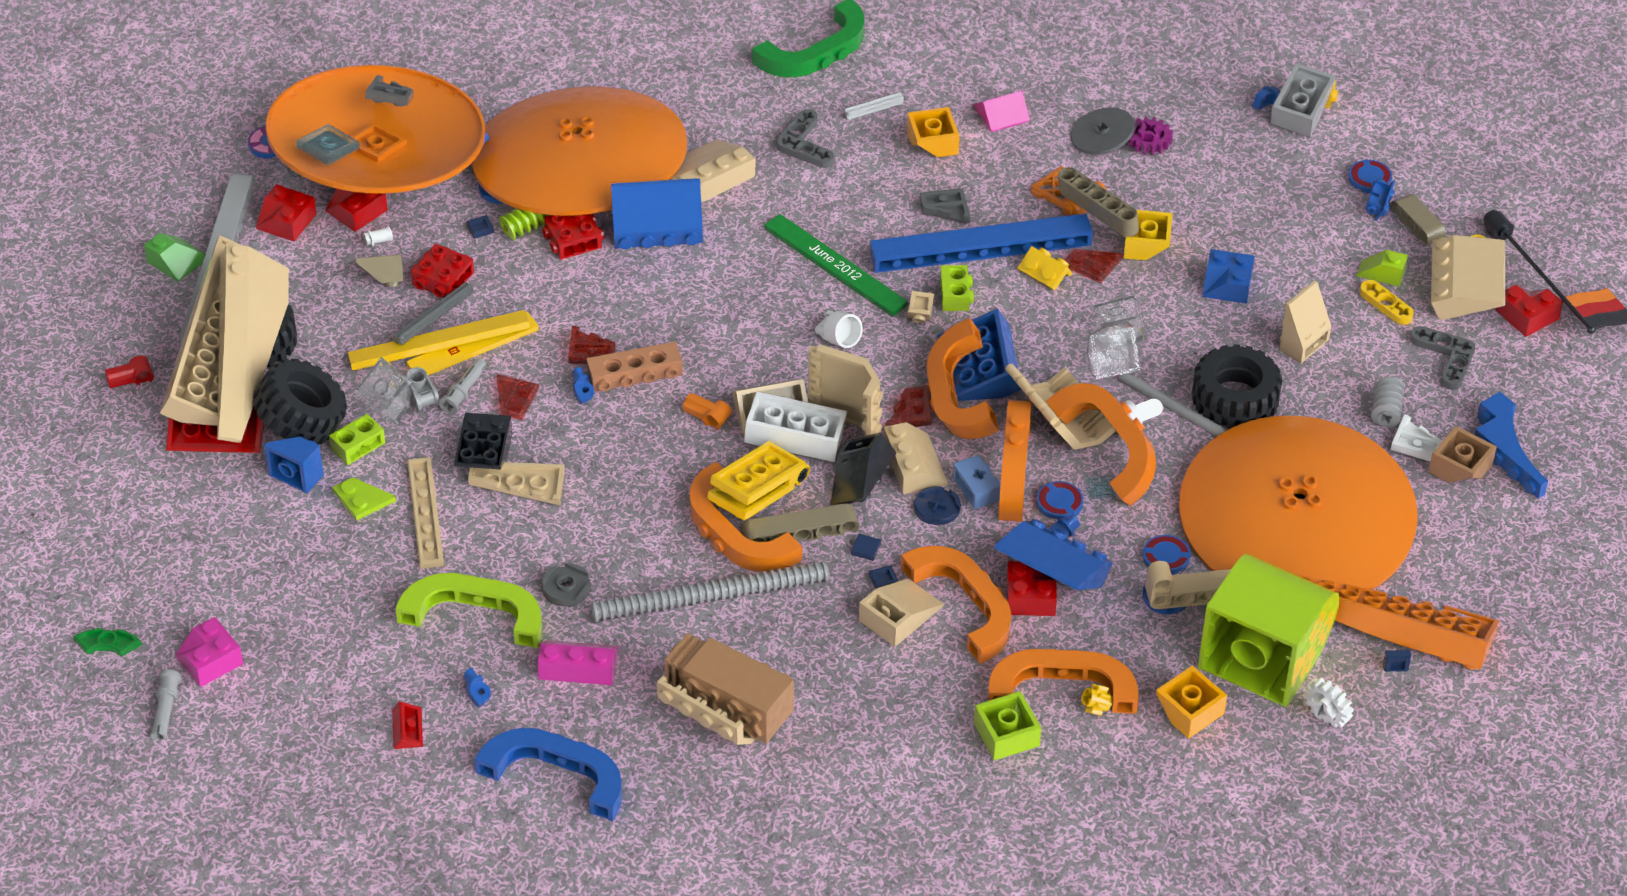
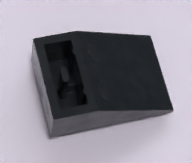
M465 412L454 467L501 470L509 453L513 433L511 416Z
M881 432L848 440L837 456L831 506L864 502L870 497V492L880 482L882 474L890 467L891 461L897 453Z

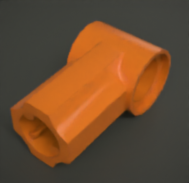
M689 393L683 404V411L702 419L706 426L710 425L716 428V431L732 415V409L726 402L717 400L714 403L694 393Z

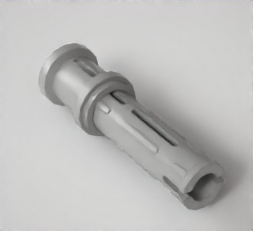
M474 359L461 379L449 387L446 396L441 397L439 406L443 411L450 414H455L458 411L459 404L467 399L469 389L487 368L486 362L483 359Z
M170 669L162 671L159 676L161 684L160 688L156 691L158 705L151 732L153 740H158L159 734L161 735V740L167 739L172 706L179 695L177 688L178 684L181 683L182 676L179 672Z

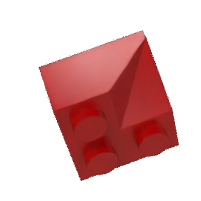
M276 184L264 199L256 229L295 242L317 215L315 197Z
M336 189L326 208L327 213L354 232H357L388 210L386 193H362Z
M1515 284L1505 290V306L1497 307L1495 311L1527 337L1559 320L1563 301L1549 289L1528 291Z
M1007 561L1006 593L1011 615L1056 616V579L1020 561Z

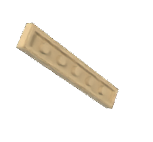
M431 457L410 459L407 462L420 569L444 566Z

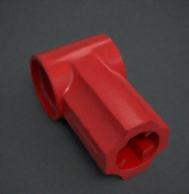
M142 355L133 357L129 364L105 369L109 388L130 383L140 385L143 382L149 381L150 383L154 379L150 362L146 356Z

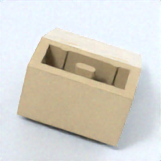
M1315 280L1308 286H1304L1299 294L1294 298H1290L1284 306L1285 316L1282 321L1283 329L1280 336V351L1299 363L1304 362L1324 345L1330 337L1331 323L1318 283Z
M905 579L877 588L859 602V622L896 647L944 606V603L910 579Z

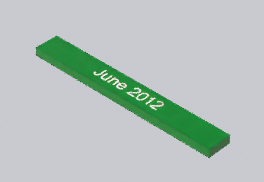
M779 214L764 224L766 231L893 317L908 306L906 299L783 215Z

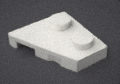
M1404 414L1393 439L1391 450L1430 462L1432 453L1442 440L1430 434L1422 425L1419 428L1410 422L1411 417Z

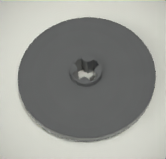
M1107 107L1087 113L1075 123L1071 131V139L1075 147L1083 153L1092 155L1109 153L1122 147L1130 140L1135 130L1134 120L1127 111L1120 108Z

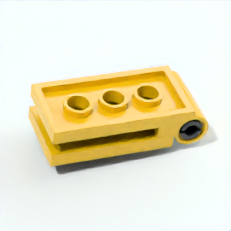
M768 441L712 475L710 484L715 487L708 491L707 499L745 521L794 490L795 485L799 486L802 481L808 478L810 466L795 455Z

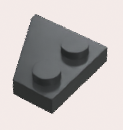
M376 75L366 90L365 99H371L376 103H393V105L399 107L408 106L413 98V89L402 86L394 81L387 84L383 82V76Z
M963 188L920 192L923 214L970 223V213Z

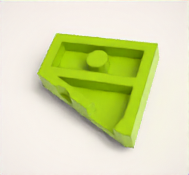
M354 477L332 487L334 494L356 521L396 502V497L393 494Z

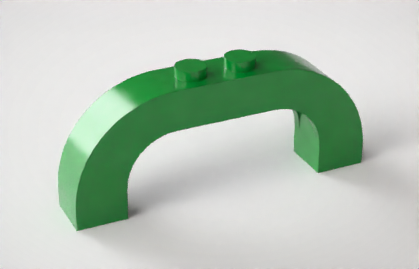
M844 0L834 6V21L843 27L842 30L804 50L796 52L779 49L767 40L752 48V63L768 74L787 78L802 77L822 68L826 69L833 62L845 59L847 55L854 52L860 46L864 38V13L854 0Z

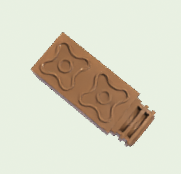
M687 633L665 658L664 672L668 684L675 688L678 685L682 686V689H687V695L694 699L701 697L702 701H707V707L714 711L721 709L722 713H727V718L737 723L740 720L743 722V732L753 739L767 744L794 711V679L711 637L707 641H701L698 637H693L690 633Z

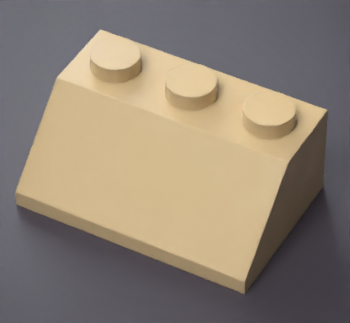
M794 379L732 391L735 411L744 437L746 421L756 392L808 403L804 379Z
M907 422L884 427V437L897 452L891 461V465L903 494L921 491L928 487L948 485L928 433Z

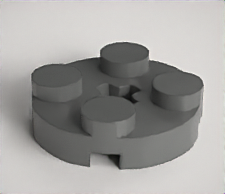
M565 563V567L557 568V565L547 570L542 579L543 595L551 603L559 606L574 607L584 601L591 590L587 571L577 564ZM568 582L571 583V586H569V587H563V586L561 585V584H565V585H566Z

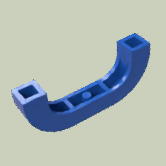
M536 728L508 730L490 739L474 759L477 774L499 781L506 768L514 761L523 758L539 759L585 775L596 783L597 787L589 799L591 814L614 821L621 807V775L615 762L601 750L584 742L568 739L561 734H554Z

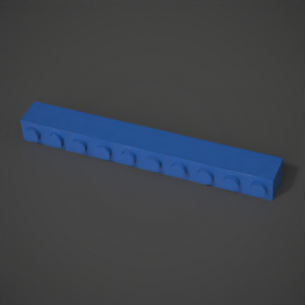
M1086 213L870 240V257L875 273L1022 255L1027 254L1031 246L1038 250L1041 247L1047 251L1092 246L1093 231Z

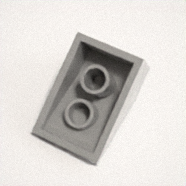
M1296 63L1272 107L1271 124L1311 137L1320 120L1336 76Z

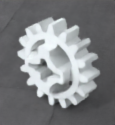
M1314 678L1303 689L1305 693L1302 696L1307 699L1305 705L1311 707L1310 712L1314 713L1318 719H1323L1327 724L1330 722L1336 728L1338 725L1342 727L1352 718L1353 715L1351 713L1354 709L1349 706L1351 701L1345 699L1346 693L1342 692L1338 685L1332 686L1330 680L1325 683L1323 678L1318 680Z

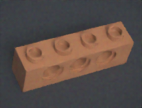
M676 341L586 358L587 373L590 383L594 387V392H604L611 388L630 387L637 383H651L657 379H672L678 375H683L682 358Z

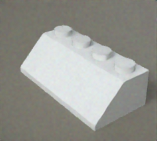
M756 392L746 421L744 443L761 446L771 441L790 453L835 462L841 444L847 411Z

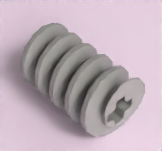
M1384 377L1375 384L1371 418L1376 425L1394 428L1400 423L1404 384L1398 378Z

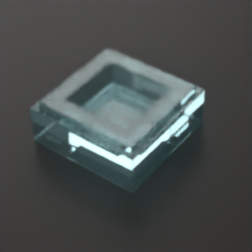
M1111 475L1088 478L1087 483L1092 500L1116 496V491L1109 484L1112 481Z

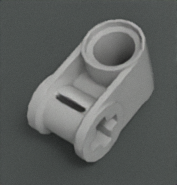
M420 367L411 368L406 374L407 388L417 412L433 404L439 405L438 392L425 369Z

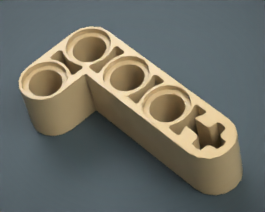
M1156 561L1149 565L1145 581L1150 606L1154 609L1206 605L1231 570L1171 575L1167 562Z

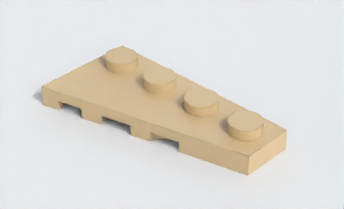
M504 462L501 470L470 468L468 481L469 485L561 506L565 464Z

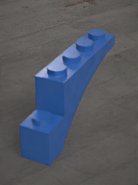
M1500 391L1480 403L1477 418L1482 425L1476 428L1475 436L1497 446L1493 464L1502 467L1512 480L1516 479L1523 485L1527 493L1533 494L1539 499L1546 493L1548 480L1534 467L1522 450L1513 424L1516 404Z

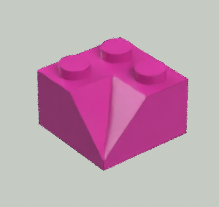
M216 617L194 627L175 655L200 687L243 665L240 646Z

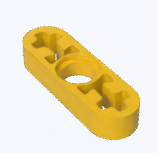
M1374 280L1362 282L1360 288L1361 297L1397 324L1407 325L1412 322L1414 311L1409 305ZM1389 301L1392 305H1383L1381 302Z

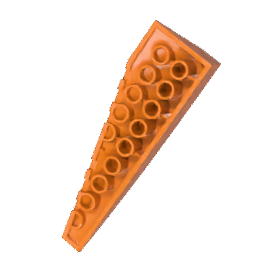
M1297 575L1312 582L1310 576ZM1329 580L1317 583L1339 594V606L1335 621L1378 638L1438 656L1444 662L1455 661L1461 663L1468 669L1482 668L1500 620L1452 606L1444 605V610H1436L1432 607L1433 603L1422 600V603L1414 604L1411 603L1408 597L1400 595L1387 598V593L1347 584L1345 589L1336 588L1334 582ZM1454 612L1464 614L1470 617H1460Z

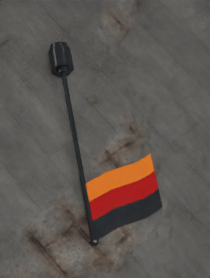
M1491 210L1485 214L1483 221L1487 230L1495 239H1508L1584 324L1589 334H1593L1596 329L1605 326L1627 324V309L1607 287L1599 291L1581 292L1565 297L1512 238L1514 225L1501 211Z

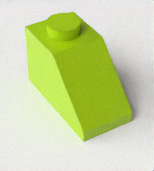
M1390 250L1379 252L1361 261L1356 276L1400 287L1408 255Z

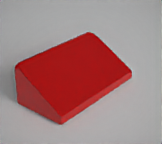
M399 701L392 709L393 749L423 747L421 707Z

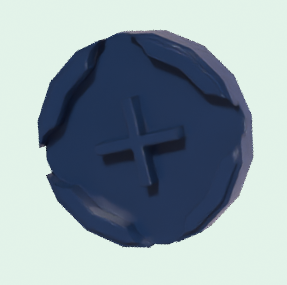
M935 486L921 490L914 500L913 507L915 514L923 522L932 525H945L954 521L959 516L961 503L960 498L952 490L949 489L947 491L944 490V487Z

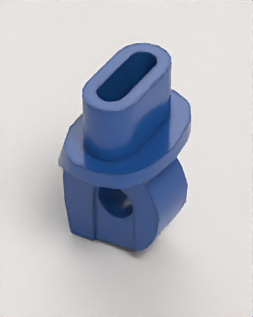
M1274 86L1263 87L1256 94L1252 106L1260 110L1270 103L1274 105L1281 90Z
M575 368L572 373L574 379L573 391L578 402L582 404L593 398L594 387L589 383L590 378L587 374L583 373L582 368Z
M1072 514L1066 520L1064 518L1058 520L1048 529L1051 531L1053 529L1060 530L1066 534L1065 538L1068 539V536H1074V530L1080 526L1078 518Z
M473 668L466 670L463 678L467 683V694L471 701L479 708L489 701L491 689L487 684L483 683L482 675H477Z

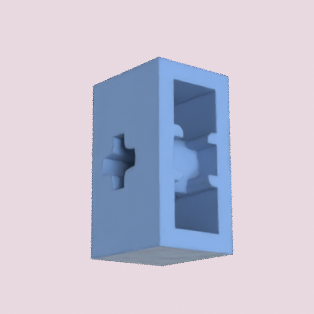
M979 455L954 463L953 479L974 509L1000 500L1001 482L993 476L988 463H984Z

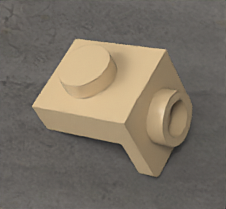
M912 291L910 306L907 312L908 318H911L915 323H925V320L931 321L934 293Z

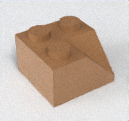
M1455 426L1432 453L1429 473L1448 483L1472 477L1482 479L1493 466L1497 446Z

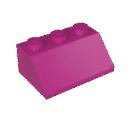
M545 640L541 643L538 658L539 680L613 685L619 646Z

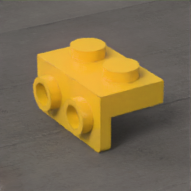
M1031 246L1017 267L1019 271L1052 290L1059 286L1065 275L1071 276L1072 274L1066 261L1059 257L1055 260L1050 257L1051 253L1041 247L1038 250Z

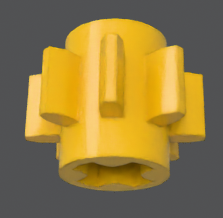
M1092 684L1091 688H1086L1083 691L1081 702L1082 705L1087 706L1085 712L1101 716L1102 711L1106 712L1110 709L1112 696L1107 693L1108 687Z

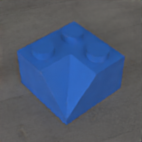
M1210 249L1202 297L1247 304L1255 255Z
M294 437L267 442L264 445L269 476L305 493H308L324 476L320 446L314 441H309L302 437Z

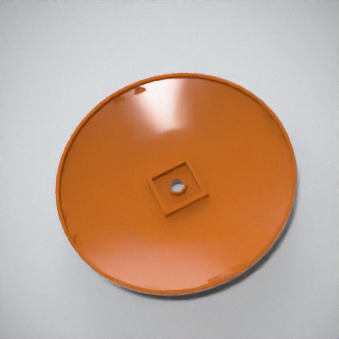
M357 65L316 73L287 88L276 98L268 111L266 135L275 155L291 170L307 179L325 186L352 192L398 193L438 184L467 168L476 159L483 147L485 122L479 107L465 92L439 77L397 66ZM376 75L383 76V82L387 84L394 81L402 86L413 89V98L408 106L399 107L393 105V103H376L371 99H365L366 90ZM325 133H332L355 148L343 157L330 163H325L304 151L301 147Z
M599 86L559 89L522 100L492 118L485 125V132L490 140L484 143L480 153L472 162V169L478 183L486 192L514 208L538 214L563 216L598 213L612 210L611 183L670 180L680 169L686 156V130L679 117L669 107L642 93L621 88Z
M1307 416L1260 418L1245 422L1221 433L1202 448L1192 460L1182 481L1179 496V514L1184 535L1194 553L1211 571L1231 570L1244 554H1249L1295 575L1310 576L1312 582L1316 584L1324 582V580L1333 581L1334 586L1340 589H1345L1347 584L1373 590L1388 580L1399 569L1409 554L1415 538L1418 521L1417 504L1412 486L1404 471L1387 451L1373 440L1349 427ZM1295 494H1302V495H1304L1306 498H1304V499H1297L1294 495H1295Z

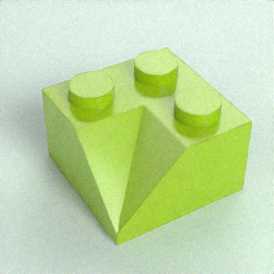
M1021 691L975 705L974 725L994 761L1040 746L1041 726Z

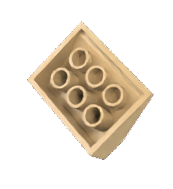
M717 139L686 153L680 169L670 180L700 178L702 203L755 177V158L744 147Z
M1458 235L1432 240L1431 304L1439 319L1446 320L1505 306L1504 240Z

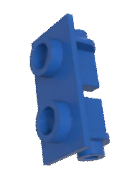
M1383 179L1374 181L1370 192L1371 195L1365 206L1367 213L1375 215L1374 221H1377L1380 216L1384 217L1390 208L1388 202L1395 193L1393 190L1395 180L1390 185Z

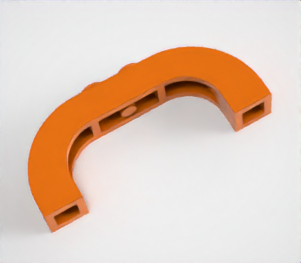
M970 318L949 328L933 345L927 359L929 382L926 383V386L931 394V399H929L931 408L946 428L960 438L977 439L998 432L999 427L996 413L986 401L970 408H959L953 379L954 369L964 356L983 347L980 331Z
M1089 383L1067 386L1051 396L1046 402L1066 424H1069L1079 414L1088 410H1099L1104 414L1129 449V460L1125 469L1109 484L1129 506L1137 502L1147 491L1153 480L1156 470V455L1151 441L1143 432L1145 426L1137 417L1132 418L1130 413L1133 411L1125 401L1120 403L1106 389Z
M1008 400L998 520L1022 522L1032 401Z
M717 461L704 468L695 477L690 488L691 517L698 527L700 535L704 539L708 538L718 553L722 552L729 560L742 568L757 572L777 571L778 568L784 570V567L789 568L802 561V546L788 532L768 542L749 540L713 506L712 501L707 499L708 491L715 487L710 484L711 476L723 469Z
M944 546L919 547L901 555V570L912 582L916 584L933 576L948 577L961 586L987 617L988 622L983 627L967 634V649L979 664L994 658L1003 650L1010 635L1011 610L1002 590L993 584L986 571H982L973 559L966 554Z
M1055 649L1022 650L1001 660L992 671L989 679L988 701L1012 694L1018 684L1031 678L1094 681L1109 688L1108 691L1112 696V713L1137 714L1138 685L1135 677L1123 663L1103 653Z

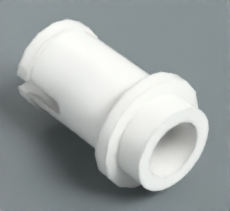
M390 227L375 231L367 230L366 233H363L366 246L371 245V247H374V244L392 241L393 239Z

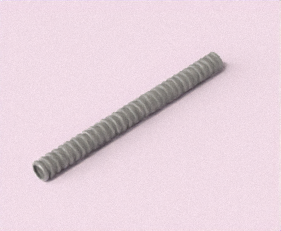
M821 561L820 564L818 562H814L813 565L807 563L806 566L801 564L798 568L796 566H792L791 569L784 567V570L778 568L775 572L774 570H770L769 573L762 571V574L755 572V575L749 573L746 577L744 575H740V578L733 576L732 579L727 577L723 581L718 579V582L711 580L710 583H707V581H704L701 585L698 582L695 586L692 584H688V587L681 585V588L675 586L672 590L670 588H666V591L659 589L658 592L652 590L649 594L644 592V595L636 593V596L630 594L629 597L621 596V599H618V597H614V600L607 598L604 602L601 599L598 603L595 601L591 602V613L593 620L599 622V619H602V621H606V618L613 620L616 616L619 619L622 615L628 617L629 614L636 616V613L642 615L645 611L647 613H651V610L658 612L659 609L664 611L667 607L669 609H673V606L681 608V605L687 607L690 603L692 605H695L696 602L703 604V601L710 603L711 600L718 601V598H721V600H725V597L732 599L735 595L738 598L741 594L747 596L748 593L751 595H755V592L761 594L764 590L765 592H769L770 589L777 591V588L783 590L785 587L792 588V585H795V587H799V584L806 586L807 583L812 585L815 581L817 583H821V580L828 582L829 569L827 563Z

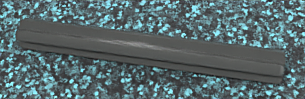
M465 282L395 333V342L403 345L470 296L474 292L473 285Z

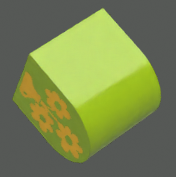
M1244 554L1235 563L1206 606L1198 668L1287 707L1316 663L1327 642L1338 611L1339 594L1254 556Z

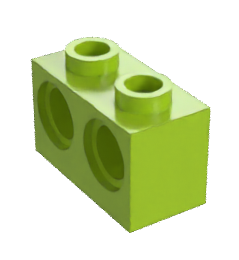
M941 265L942 311H969L970 303H974V290H969L973 286L972 274H968V265Z
M368 414L355 419L350 424L329 435L331 450L346 465L385 444L384 429Z

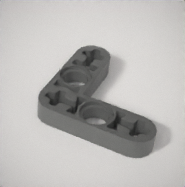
M802 110L778 137L777 149L784 154L821 168H828L834 163V153L831 150L804 140L817 125L818 116L814 110ZM801 130L802 133L795 134L792 131ZM809 150L811 152L808 154H803L800 151Z
M1418 326L1413 328L1410 336L1412 344L1450 356L1442 374V385L1449 390L1460 388L1473 359L1475 344L1468 339L1427 327ZM1444 341L1448 345L1440 346L1437 344V342ZM1453 363H1461L1464 367H1455ZM1452 373L1456 374L1455 379L1450 381Z

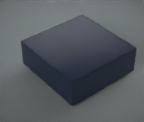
M487 215L466 221L467 227L474 239L495 233L494 227Z
M858 534L851 549V555L874 561L881 545V539Z
M892 565L869 571V577L875 589L898 582Z
M1386 650L1383 661L1384 671H1408L1411 661L1410 650Z

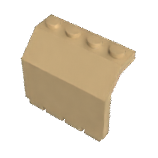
M821 344L818 347L810 346L808 349V403L847 411L845 422L862 427V430L865 431L864 436L881 432L882 424L879 423L882 415L880 402L883 392L880 391V379L868 359Z
M1013 364L1006 366L1005 370L1074 450L1099 445L1116 431L1099 410L1082 412L1069 424H1066L1056 415L1046 401L1059 390L1070 385L1079 384L1066 367L1061 369L1048 382L1031 385Z
M662 676L657 681V697L663 703L670 704L683 715L690 716L703 727L712 729L719 733L722 738L730 740L737 745L751 744L755 740L743 732V722L740 720L735 723L728 719L727 713H722L721 709L714 711L707 707L706 700L702 701L701 697L697 699L687 695V689H682L680 685L676 688L667 683V677Z

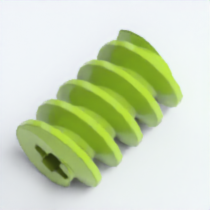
M514 209L511 213L508 212L503 216H499V223L504 233L514 241L516 240V234L520 237L524 235L523 230L526 233H530L531 227L535 230L538 229V223L541 226H545L544 217L548 215Z

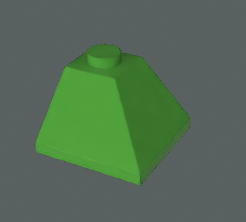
M164 233L157 234L144 244L147 263L178 282L203 264L206 254L182 238Z

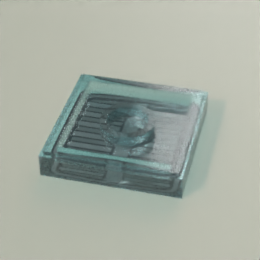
M327 124L297 140V148L328 166L359 149V141Z

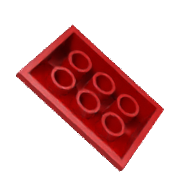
M253 405L241 443L218 440L217 426L181 423L169 418L166 451L260 453L265 427L264 421L259 419L257 410H255Z

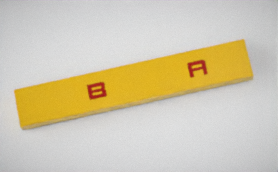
M526 312L530 324L529 329L425 353L406 361L409 370L414 367H420L425 369L428 375H431L538 331L539 327L532 316Z

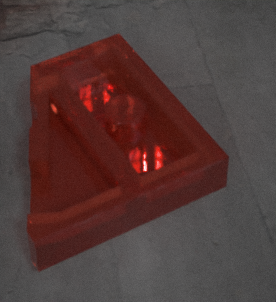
M1074 249L1064 261L1069 264L1068 268L1101 284L1123 259V254Z
M572 326L568 363L587 364L586 358L616 353V342L603 339L592 332L587 335L580 332L579 327Z
M498 374L497 385L501 415H508L511 418L523 420L539 390V384Z
M928 385L905 388L901 395V400L895 405L893 409L894 414L891 420H887L886 426L905 422L914 427L932 425Z

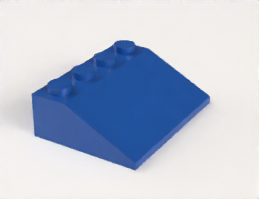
M700 178L611 183L615 248H651L652 246L663 245L671 247L679 244L695 245L703 243Z
M998 308L972 319L980 331L983 347L964 356L954 369L953 379L957 400L1004 398L1022 390L1005 370L1009 364H1013L1018 369L1008 321Z
M1037 519L1022 521L995 544L994 548L1075 590L1101 588L1113 564V561L1107 559L1106 553L1096 549L1091 551L1086 548L1087 544L1077 539L1071 541L1065 538L1066 534L1057 529L1051 531L1045 528L1046 524Z

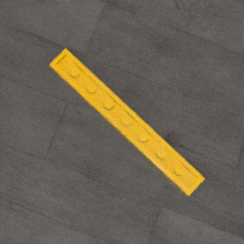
M525 310L417 335L403 345L392 341L347 353L352 371L529 329L530 324Z

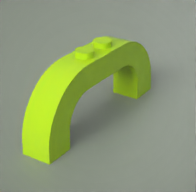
M458 573L430 575L409 586L400 597L396 606L397 623L421 627L427 611L442 602H457L502 610L512 614L517 619L513 630L515 644L538 648L542 638L541 609L534 596L518 585L496 579H486Z

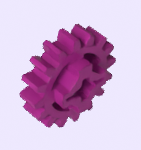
M1147 116L1144 117V120L1136 118L1134 133L1128 141L1130 148L1135 147V152L1143 151V155L1147 152L1154 155L1155 151L1161 154L1163 149H1169L1173 138V130L1170 129L1169 124L1163 125L1164 120L1156 121V117H1153L1152 120H1149Z

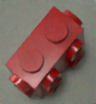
M593 213L567 216L550 215L544 217L545 226L542 227L544 238L550 240L551 251L553 254L557 253L560 260L602 248V240H604L603 230L601 227H597Z
M435 243L430 250L425 252L423 258L412 267V284L419 290L432 292L438 298L446 297L456 288L467 282L474 274L473 258Z

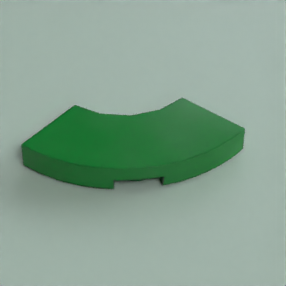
M96 628L73 636L74 641L87 655L96 651L106 650L115 652L123 657L142 645V641L138 637L121 629L114 631Z

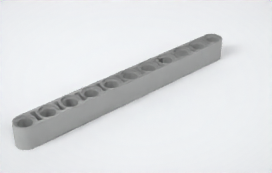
M232 173L181 330L180 346L218 236H223L238 243L239 238L237 236L242 230L244 224L242 220L243 217H246L248 211L247 204L251 201L253 195L252 188L255 187V175Z

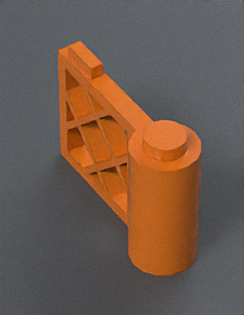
M1060 166L1031 185L1032 195L1039 199L1044 198L1062 208L1064 216L1087 213L1086 210L1065 197L1061 200L1056 197L1062 194L1060 189H1055V186H1059L1058 179L1055 180V177L1058 176V171L1064 167ZM1094 181L1106 189V187L1100 181ZM1043 185H1051L1053 186V189H1042L1040 187H1042Z

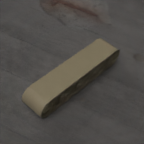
M1065 167L1058 171L1059 189L1063 196L1123 236L1130 237L1139 232L1138 214L1135 208L1072 167Z
M847 503L747 520L741 525V532L744 537L755 542L772 541L788 532L798 542V540L807 539V541L820 539L821 536L830 535V537L844 535V532L850 531L855 533L859 530L860 525L854 507Z

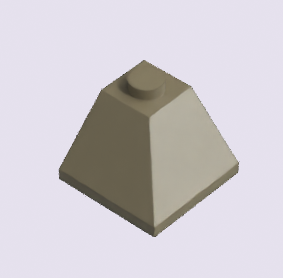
M401 254L356 258L358 265L380 283H386V287L400 286L399 282L404 281Z

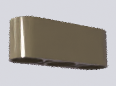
M1414 194L1406 195L1391 202V212H1395L1399 216L1398 219L1412 230L1411 233L1418 240L1421 239L1425 243L1424 246L1432 244V240L1446 236L1445 227L1441 221Z

